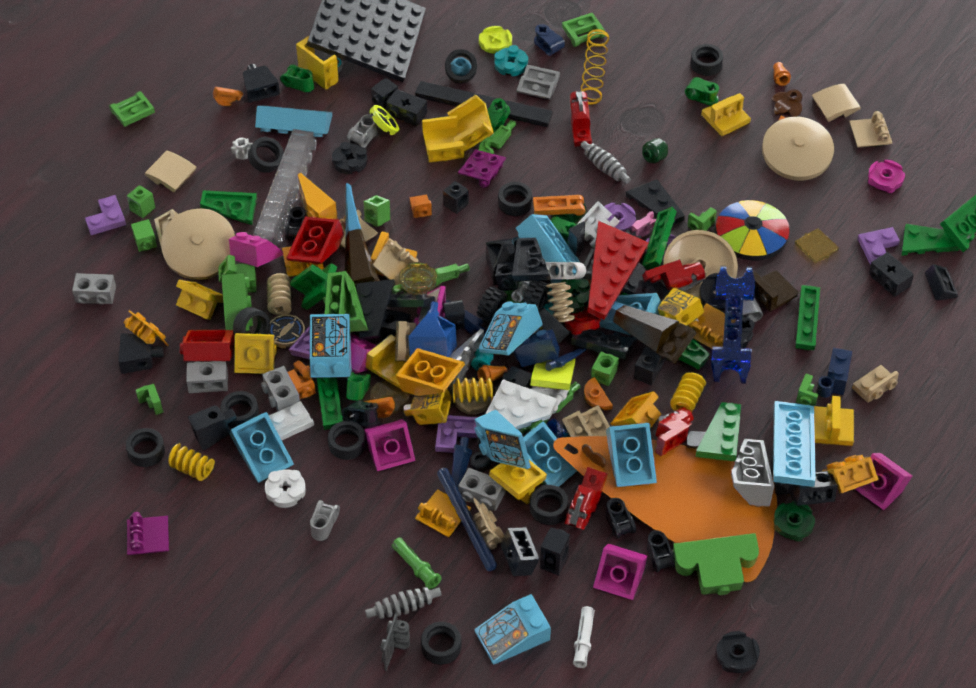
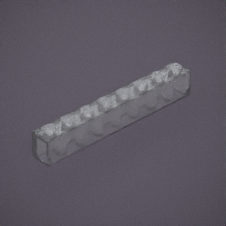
M298 129L292 130L255 228L254 236H260L262 239L269 240L275 246L282 242L283 230L288 221L289 211L293 208V203L298 198V174L301 172L306 176L307 164L311 163L312 151L316 149L317 140L314 139V132Z

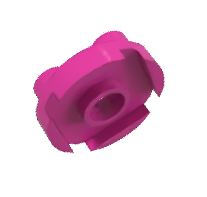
M884 160V162L880 163L876 161L869 168L868 183L877 189L893 193L895 189L902 186L905 172L902 171V166L895 161Z

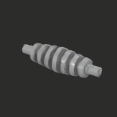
M586 141L581 143V147L585 150V155L600 171H603V173L614 178L616 181L622 180L626 184L630 182L631 178L626 175L627 170L622 167L612 154L594 143L588 144Z
M423 587V593L417 588L414 589L415 595H413L411 590H406V597L403 591L398 592V600L396 595L393 594L390 596V603L387 597L382 599L383 605H381L380 601L375 602L374 608L365 610L366 617L378 616L379 619L384 618V613H386L387 617H392V611H394V614L397 613V616H400V608L404 615L408 614V606H410L413 612L417 610L416 603L419 608L424 607V601L428 605L432 603L433 598L441 596L440 588L430 590L428 587Z

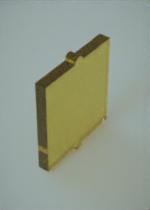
M819 228L810 233H805L803 237L795 241V244L815 264L824 258H829L831 254L839 250V247Z

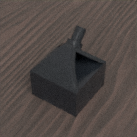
M519 237L486 242V259L493 285L497 284L495 275L498 263L514 262L517 238Z

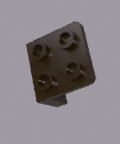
M755 270L748 274L746 288L770 312L798 296V291L776 270L763 277Z

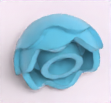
M459 57L452 61L451 70L458 76H464L470 72L471 64L467 59Z

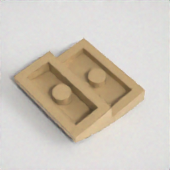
M845 84L834 85L812 94L814 101L828 122L841 115H844L846 118L861 109Z
M166 151L144 175L158 186L162 183L174 193L192 175L197 167L183 157Z
M599 405L582 414L580 411H577L562 419L571 437L607 436L606 429L610 427Z

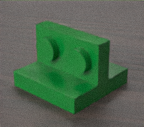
M331 263L321 270L312 264L291 280L290 285L305 295L301 307L308 310L326 297L328 273L336 272L337 266Z

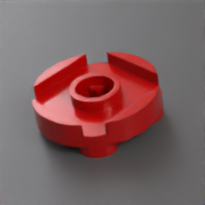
M584 307L585 310L582 312L569 313V315H573L575 318L571 321L563 322V326L570 330L571 334L578 335L585 330L598 329L601 318L587 313L586 307Z

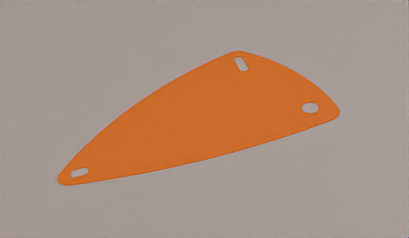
M607 436L562 437L554 441L553 447L555 451L583 476H585L587 467L607 473L608 476L602 491L610 498H620L623 500L630 513L653 529L662 531L668 539L675 543L756 533L759 555L753 567H742L744 582L755 580L761 572L773 544L775 532L773 519L777 509V496L774 488L770 506L749 505L733 487L731 472L735 465L734 461L695 457L697 449L687 448L685 445H679L663 456L655 453L657 440H652L657 483L616 487ZM569 443L578 449V453L572 454L564 449V447ZM587 444L592 448L593 452L601 454L606 460L607 465L602 468L591 461L582 452V445Z

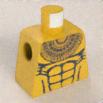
M673 288L658 306L660 316L677 320L686 326L704 313L699 298L676 288Z
M448 389L444 393L422 396L414 395L413 403L404 405V414L407 417L413 415L419 425L446 423L452 396Z

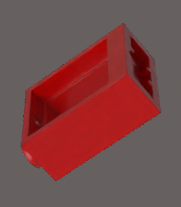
M188 330L186 336H183V343H180V354H183L184 361H230L235 349L233 330Z

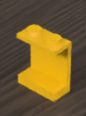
M308 36L296 44L298 67L310 70L313 74V80L326 90L339 81L337 56L333 55L325 61L321 60L315 55L314 48L306 46Z
M477 95L447 112L449 116L457 115L459 135L454 137V141H463L464 151L494 134L486 103Z
M457 115L422 120V132L429 163L464 158L463 141H454V137L459 135Z
M390 335L367 353L366 368L401 389L396 374L407 361H395L396 337Z

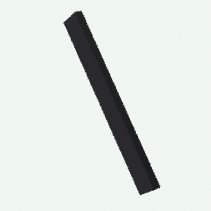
M420 81L415 91L416 97L458 106L474 95H477L486 103L487 110L492 101L496 99ZM504 100L510 107V115L507 118L548 127L553 111Z

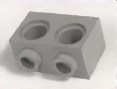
M76 273L72 289L75 303L113 304L116 290L114 275Z
M284 366L262 374L263 382L261 386L264 393L269 394L270 397L268 399L272 408L275 407L277 411H280L300 402L299 393Z
M468 468L458 486L464 501L475 503L473 500L475 498L480 504L484 503L487 509L494 511L498 508L505 494V489L489 475Z

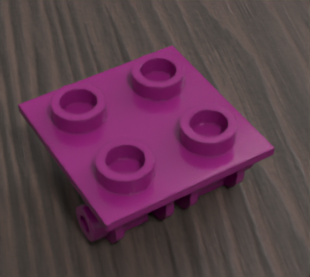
M475 149L458 171V174L479 179V185L482 188L488 187L490 181L502 169V164L506 157Z
M133 512L130 519H127V555L169 551L168 516L142 518L139 512Z

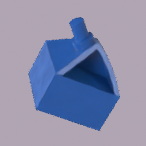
M431 302L427 315L409 335L410 357L417 348L450 357L457 347L456 325L439 316L438 302Z

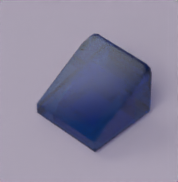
M555 418L546 424L557 439L570 435L565 427Z

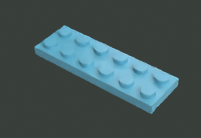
M780 401L774 402L773 482L814 487V406Z

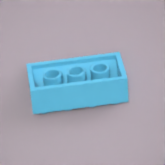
M257 106L255 127H259L260 131L264 132L278 129L277 133L288 134L289 130L295 131V135H305L306 132L312 133V136L323 137V134H328L333 112Z
M531 214L516 227L519 238L537 239L545 262H580L547 215ZM558 266L555 268L556 275L559 273ZM575 266L573 267V270H572V272H573L574 275H575L576 272H577V269H576ZM551 279L550 282L559 283L564 279Z

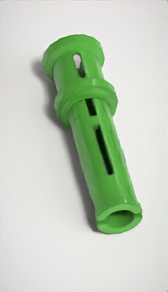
M397 538L393 541L395 544H392L391 547L414 570V575L420 578L428 589L435 588L440 583L441 576L431 569V565L428 562L422 561L402 538Z

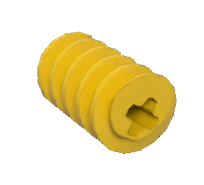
M696 373L684 374L670 401L671 408L675 411L685 407L692 413L698 398L701 396V392H703L704 386H706L705 379Z
M456 378L455 383H453V403L456 402L457 397H459L461 403H463L465 397L468 403H471L473 397L476 403L479 402L480 397L483 398L484 402H487L488 397L492 401L493 386L491 378H488L486 383H484L483 378H480L478 383H476L475 378H472L470 383H468L467 378H464L463 383H460L459 378Z
M179 443L172 448L168 463L171 468H176V470L182 471L186 475L189 474L192 478L203 481L212 472L215 460L210 459L208 461L207 456L201 458V453L195 454L193 449L188 451L186 446L181 448Z

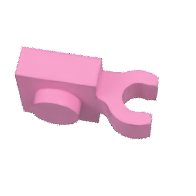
M649 212L646 217L634 222L632 233L635 231L636 236L641 235L642 237L650 233V229L654 227L656 219H652L654 212Z

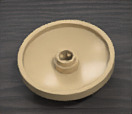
M788 117L777 121L767 130L762 143V154L767 165L776 174L790 180L803 181L813 179L827 170L833 158L834 143L829 132L816 121L804 117Z
M191 209L175 216L168 223L162 235L161 249L167 265L178 275L192 280L209 279L219 274V265L227 255H230L229 238L234 237L235 234L230 223L219 213L208 209Z
M692 230L677 236L669 244L663 257L662 265L679 259L682 265L700 262L706 277L713 273H723L731 281H735L737 276L738 263L732 247L722 237L709 231ZM702 282L685 292L700 299L699 288ZM716 288L714 293L717 296H720L723 293V291H720L719 288Z

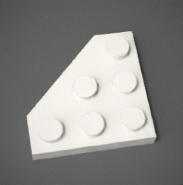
M502 380L486 414L497 410L519 430L530 426L531 423L538 420L550 419L557 405V398Z

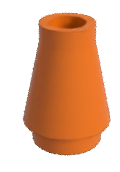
M781 62L775 63L773 65L774 82L780 86H785L790 82L791 74Z
M483 365L478 369L477 376L478 379L483 378L484 383H486L488 378H491L493 382L502 378L504 373L507 372V368L505 366Z

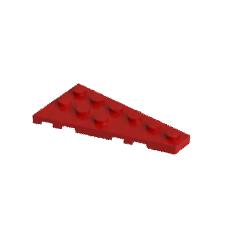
M598 221L587 313L605 320L647 250L649 242Z

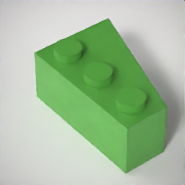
M346 271L328 273L325 314H349L350 332L366 331L368 328L354 282Z
M247 273L221 275L226 330H233L234 320L241 310L252 307L251 296H248L247 288H250V279L247 277ZM253 317L248 321L246 331L250 330V326H253Z

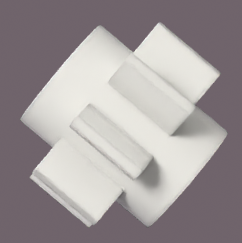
M238 138L232 142L231 152L236 155V158L247 159L248 151L253 143H249L248 138Z

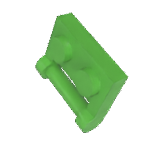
M593 13L562 22V28L571 39L574 47L588 40V34L580 37L577 35L595 29L604 30ZM596 34L592 36L590 40L598 37L603 38L606 36L603 34Z
M141 91L120 103L109 105L112 114L118 118L124 127L155 113L154 107Z

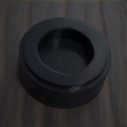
M476 452L472 455V469L484 472L490 468L491 459L487 455H483L482 452Z

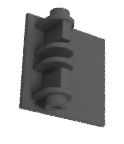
M395 613L393 621L388 622V636L381 643L380 651L383 652L381 662H384L385 671L388 669L394 648L405 650L410 646L409 624L398 620L397 613Z

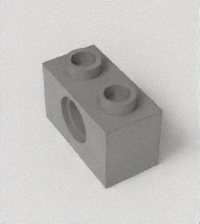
M226 361L187 363V386L189 393L228 391Z

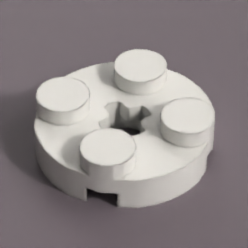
M279 470L269 474V478L265 483V493L267 499L274 502V505L282 508L292 507L297 504L301 497L303 499L306 493V486L299 471ZM289 486L291 488H287V491H283V488L281 487Z

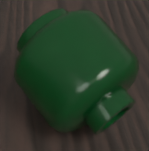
M654 138L646 142L642 147L644 159L651 164L665 159L668 155V145L660 138Z

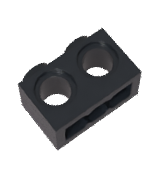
M828 471L815 472L814 487L789 484L788 493L797 506L835 502L838 484Z

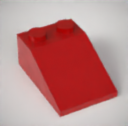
M305 216L286 257L287 261L322 264L339 248L345 234L338 219Z

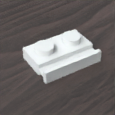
M301 401L269 415L281 440L314 426L313 419L310 418Z

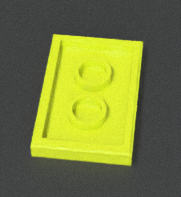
M576 359L551 371L545 368L547 361L536 363L531 377V386L570 390Z

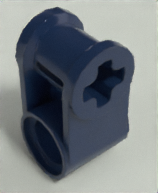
M539 24L535 27L536 36L534 43L547 55L551 56L564 48L563 38L550 29L549 26Z

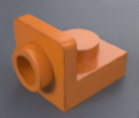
M427 194L409 197L414 218L432 215V204Z
M295 369L287 372L299 393L300 399L308 398L316 393L313 380L304 382L302 376H298Z

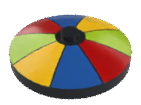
M747 200L733 203L719 214L715 233L728 242L736 257L744 260L758 261L771 258L784 249L788 242L789 224L785 216L775 207L764 202Z

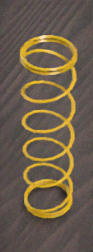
M595 29L588 33V48L585 52L586 60L584 62L585 71L582 75L581 91L594 90L600 95L598 99L588 98L590 100H597L595 102H588V104L592 105L601 101L602 93L598 89L602 88L604 83L597 78L585 81L584 74L587 72L590 76L602 77L605 71L600 67L586 69L585 65L587 61L595 66L606 64V59L599 55L608 52L607 47L604 45L609 42V35L601 29ZM596 34H603L607 37V41L602 44H596L590 38ZM604 46L606 48L605 53L587 58L588 50L593 52L590 49L591 47ZM598 56L602 57L605 62L601 65H596L590 62L589 59ZM599 68L603 71V74L601 76H594L588 73V70ZM595 79L601 81L602 85L594 88L587 85L586 82ZM584 83H585L586 86H588V88H584V89L582 90V87H583V85H584Z

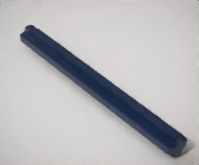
M439 469L437 475L486 570H495L497 563L448 469Z

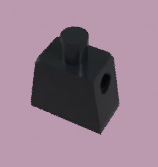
M256 64L247 66V70L243 72L248 103L280 94L279 82L267 66L257 67Z
M121 333L118 361L121 374L151 369L153 367V358L164 357L163 346L146 344L135 334Z
M212 406L188 416L194 436L203 451L228 436L230 430L227 424L237 419L232 408L222 413L218 406Z

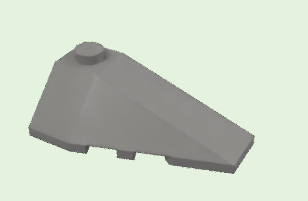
M482 329L476 332L449 357L465 363V366L447 388L452 398L453 383H455L456 378H459L460 383L462 382L471 366L473 358H475L474 353L479 349L484 338V330Z
M744 439L731 472L733 487L749 505L770 506L774 483L764 440Z

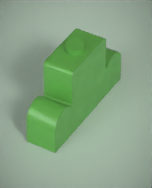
M756 533L674 543L672 549L675 556L676 571L683 576H688L696 570L700 591L703 595L713 593L725 595L730 591L741 590L744 582L742 567H753L759 555Z

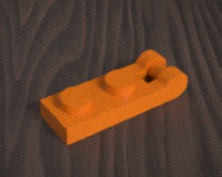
M582 195L533 197L535 215L576 214L581 216L585 214L584 197Z

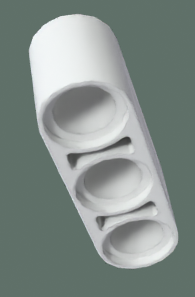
M545 262L551 279H581L586 274V267L580 262ZM557 266H558V268H559V273H558V275H556V273H555V268H556ZM574 266H575L576 269H577V272H576L575 275H574L573 272H572Z

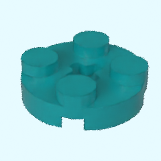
M511 45L509 48H504L495 53V69L500 74L506 75L507 73L511 74V76H518L525 72L528 65V56L518 46Z

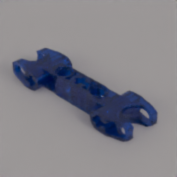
M721 265L717 276L715 299H726L723 347L712 346L711 368L714 382H719L722 372L728 369L739 373L742 384H746L751 365V349L741 348L743 300L754 301L755 279L752 267L746 268V273L743 277L735 279L728 275L726 265Z

